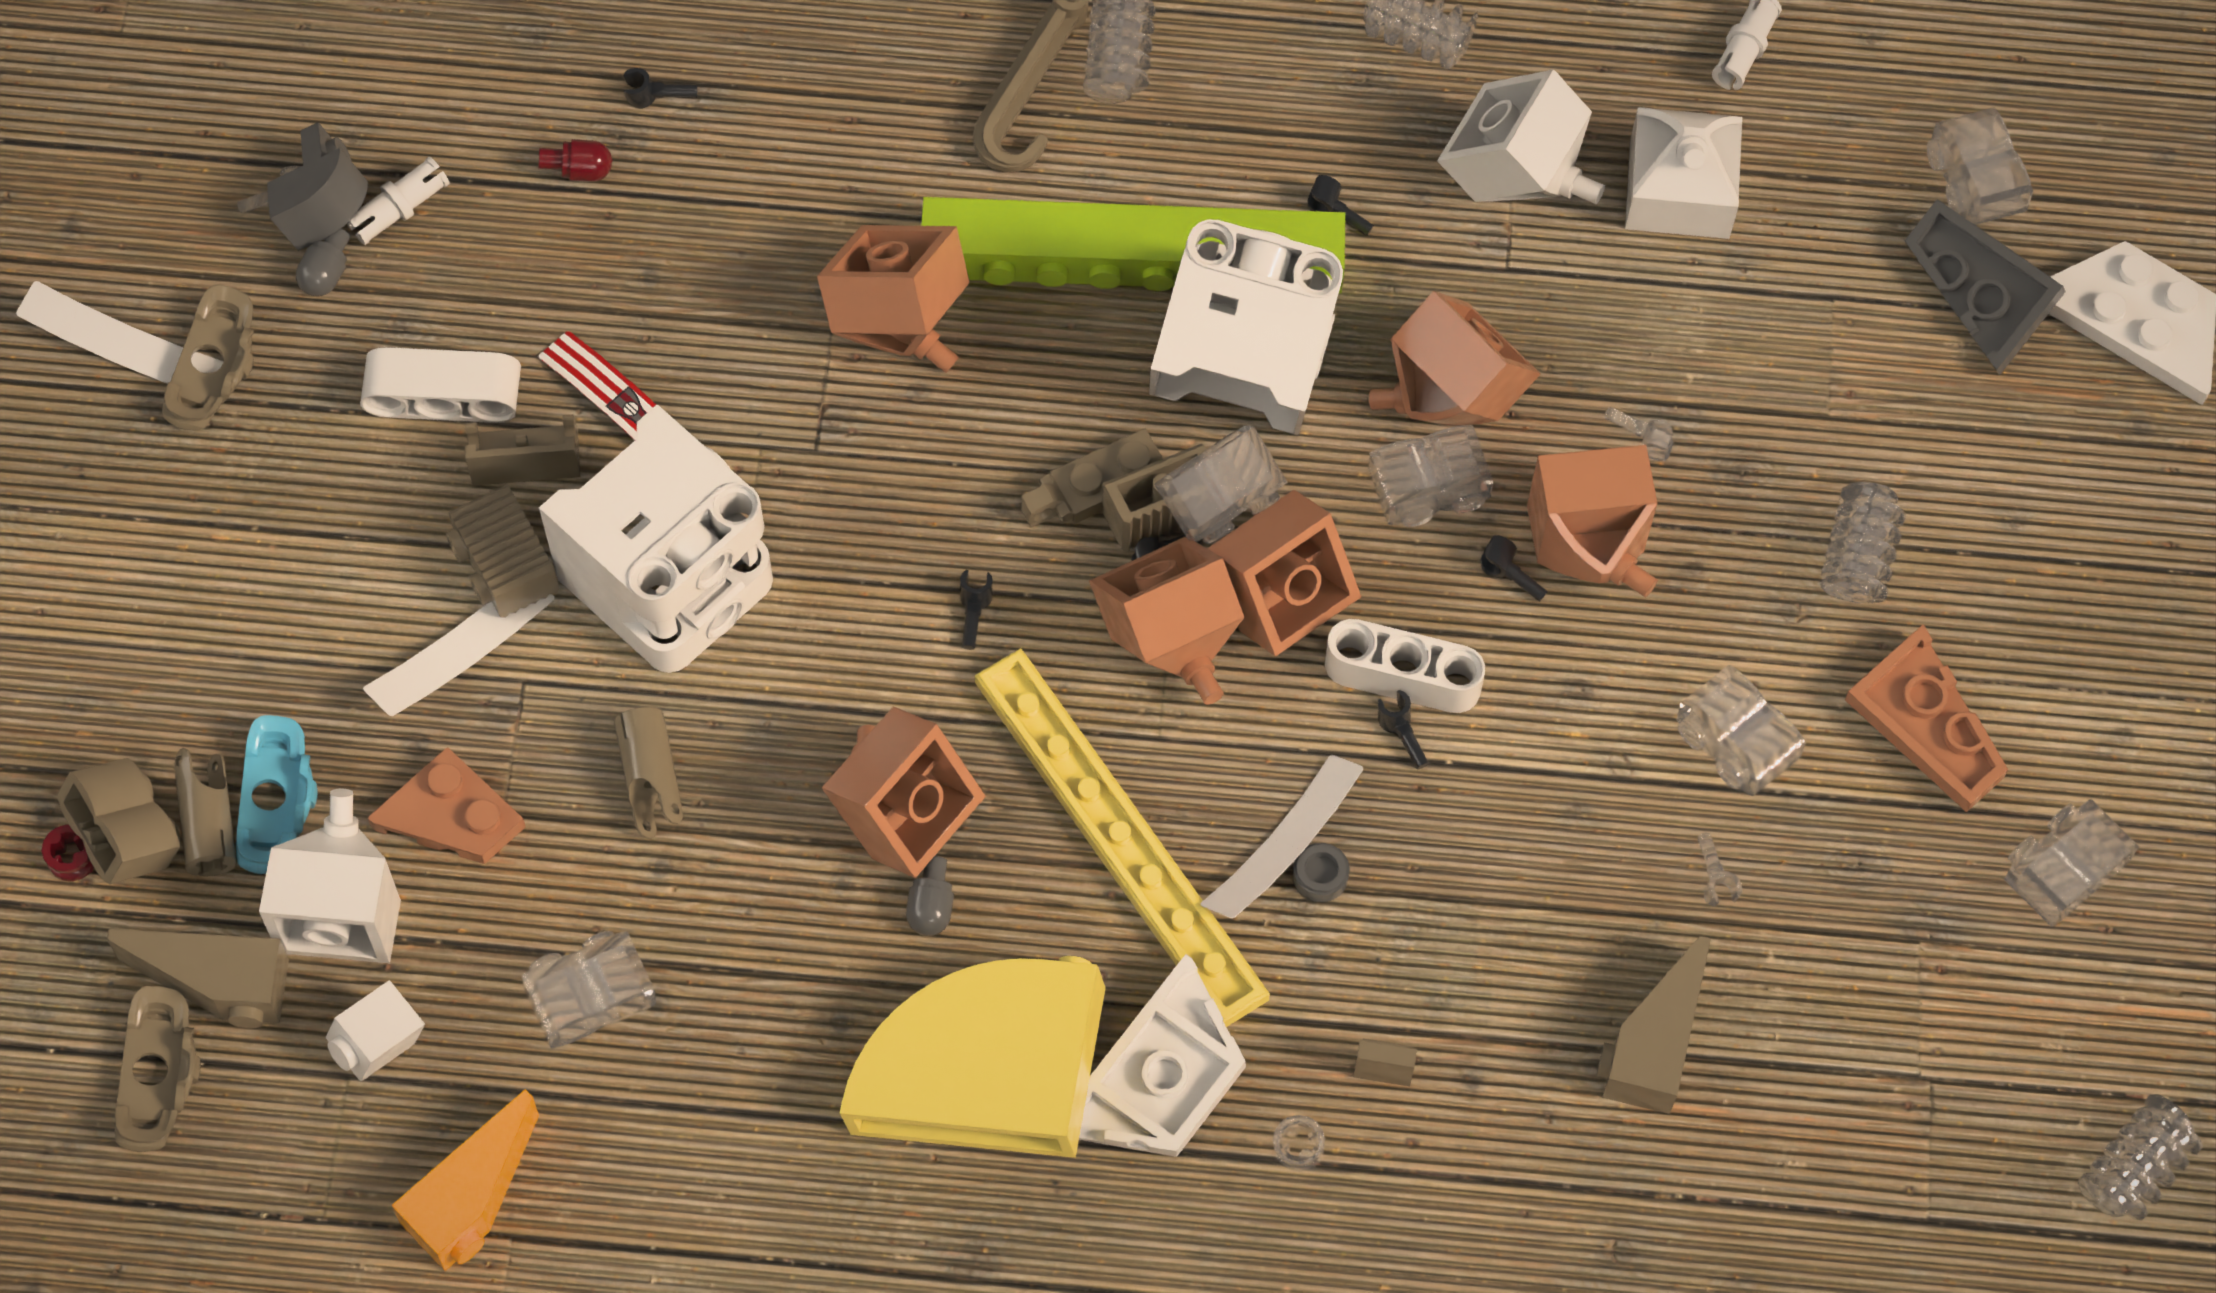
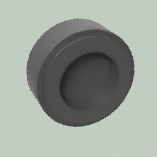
M1314 843L1307 846L1295 859L1292 875L1293 883L1303 897L1315 902H1328L1336 899L1344 892L1348 884L1350 867L1348 859L1339 848L1327 843Z

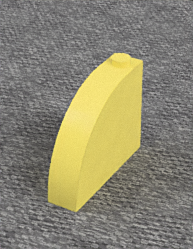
M1063 956L1058 961L1021 958L996 960L953 972L913 994L880 1024L867 1041L855 1062L847 1081L840 1108V1115L850 1134L1076 1158L1105 994V985L1098 965L1077 956Z

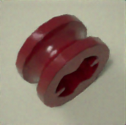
M69 824L56 827L43 840L42 856L55 877L63 881L73 882L85 878L94 869L86 852L83 839L72 830ZM76 843L80 852L74 853L73 862L64 863L58 854L66 852L67 844Z

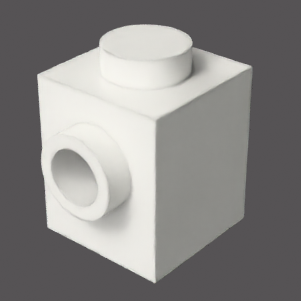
M389 980L336 1016L325 1038L328 1041V1049L334 1061L345 1071L351 1069L360 1082H362L413 1046L425 1023Z

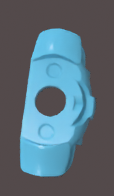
M272 715L260 716L252 723L247 737L236 834L237 863L241 868L257 874H266L271 847L295 839L302 833L310 808L313 809L318 798L317 783L313 780L312 771L309 766L310 755L305 754L304 732L301 726L291 718ZM263 783H274L283 789L286 798L279 808L263 810L257 807L252 800L254 789Z

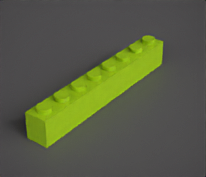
M923 197L921 226H957L969 280H982L994 285H1007L1012 282H1036L1047 287H1059L1065 284H1089L1100 289H1112L1117 286H1143L1153 291L1168 290L1174 288L1186 242L1192 228L1199 222L1212 219L1249 229L1272 232L1290 240L1322 248L1333 253L1340 260L1343 269L1342 283L1338 293L1342 294L1345 270L1346 212ZM1214 237L1204 238L1198 243L1201 244L1207 241L1219 242V244L1224 245V243L1221 240ZM1318 266L1309 268L1324 272L1332 280L1330 273L1326 269Z

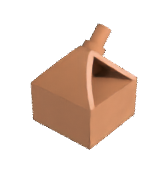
M861 225L817 276L831 333L872 348L902 356L914 354L920 360L925 356L943 372L947 373L959 356L938 340L941 335L933 328L970 283L957 226Z
M1433 291L1391 338L1399 382L1395 384L1394 388L1371 389L1369 392V405L1372 410L1395 409L1398 414H1407L1411 419L1435 424L1472 425L1495 422L1501 419L1541 373L1468 302Z
M1646 445L1548 454L1537 457L1527 509L1538 564L1580 580L1599 584L1612 581L1618 586L1625 583L1645 598L1652 592L1658 579L1636 565L1637 557L1645 550L1658 504Z
M1292 490L1270 506H1257L1250 520L1207 548L1221 556L1226 565L1245 617L1238 626L1239 631L1275 657L1362 597L1331 513L1296 490Z
M1186 536L1089 580L1111 640L1143 662L1182 677L1187 685H1194L1204 704L1210 705L1222 698L1224 692L1213 676L1215 666L1212 660L1245 617L1221 556Z
M894 706L876 726L863 725L857 730V744L853 747L851 755L822 787V790L873 860L914 878L919 875L986 797L936 723Z

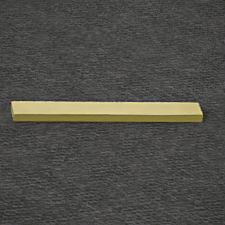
M1020 648L976 674L975 684L1175 965L1177 966L1185 954L1193 959L1197 966L1198 974L1211 999H1214L1223 1016L1225 1026L1228 1027L1268 1002L1270 996L1268 990L1211 911L1201 906L1203 901L1024 651Z

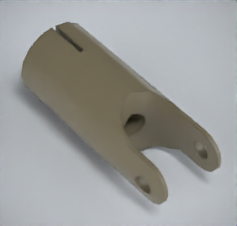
M638 707L618 715L615 718L614 724L635 827L643 838L652 839L657 833L653 812L658 797L662 813L670 823H680L683 819V811L664 713L656 707Z
M182 748L175 757L174 770L186 871L191 875L204 877L227 873L234 869L237 863L223 756L216 753L210 758L207 767L209 786L201 783L193 772L190 751Z

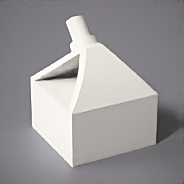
M1554 69L1484 83L1437 160L1475 202L1560 197L1561 195L1570 199L1575 195L1597 204L1605 189V185L1582 176V169L1575 167L1592 111Z
M1638 107L1630 139L1625 229L1729 239L1739 206L1742 117Z
M339 788L330 791V815L324 819L323 828L271 847L259 913L270 937L280 939L287 954L390 964L401 899L385 857L358 828L359 820L353 816V791L349 789Z

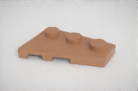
M1922 624L1848 691L1845 701L1967 813L2005 777L2008 768L1976 713L1970 712L1955 687L1957 680L1948 665H1942L1931 646L1933 639L1924 624Z

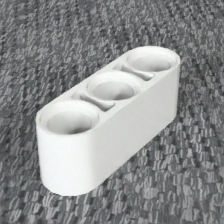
M376 348L367 353L360 406L369 414L386 418L506 422L515 417L521 364L512 356L495 352Z
M1359 619L1340 621L1331 629L1328 635L1325 669L1328 676L1342 686L1397 699V691L1401 690L1410 697L1411 703L1450 713H1462L1470 710L1476 705L1480 697L1485 676V663L1482 656L1470 647ZM1346 647L1355 648L1363 655L1358 658H1347L1339 650ZM1400 660L1413 663L1417 669L1404 672L1396 669L1392 664ZM1461 674L1466 676L1470 683L1456 685L1451 683L1446 676Z

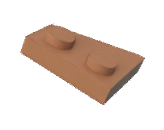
M448 747L367 817L370 826L376 832L386 834L387 831H392L412 837L417 840L419 845L436 850H453L459 857L482 864L487 863L526 827L524 819Z

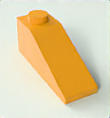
M526 1089L391 1205L399 1223L444 1271L455 1262L463 1264L473 1258L484 1245V1237L491 1230L539 1117L534 1098Z

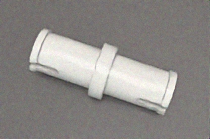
M1750 0L1740 23L1731 27L1726 37L1727 48L1712 72V78L1719 86L1730 90L1735 80L1733 84L1734 90L1742 88L1745 77L1754 60L1763 56L1768 46L1766 37L1782 11L1781 5L1777 0Z
M431 157L426 158L422 164L394 184L391 181L386 182L380 187L381 193L359 208L347 225L352 231L367 219H371L372 222L355 234L363 245L368 244L372 238L400 218L404 221L414 215L413 209L450 184L443 171L427 183L423 182L425 177L440 167Z

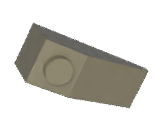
M108 929L107 940L119 961L161 985L179 991L184 998L222 1020H227L230 1024L241 1028H258L262 1026L263 1022L280 1023L289 958L280 939Z
M1699 936L1621 1025L1615 1044L1604 1042L1596 1076L1607 1078L1602 1098L1670 1114L1678 1095L1711 938Z

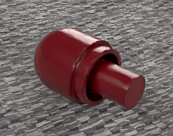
M571 139V142L563 141V149L539 148L538 169L562 170V178H570V181L597 182L605 178L612 167V156L609 149L598 141Z

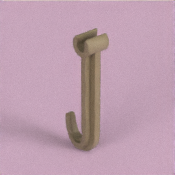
M1052 0L1046 13L978 117L973 130L974 149L980 160L990 168L1002 172H1019L1031 167L1045 151L1048 139L1043 134L1037 135L1025 150L1019 154L1007 153L1003 150L1001 143L1071 32L1085 23L1089 0H1077L1075 2Z

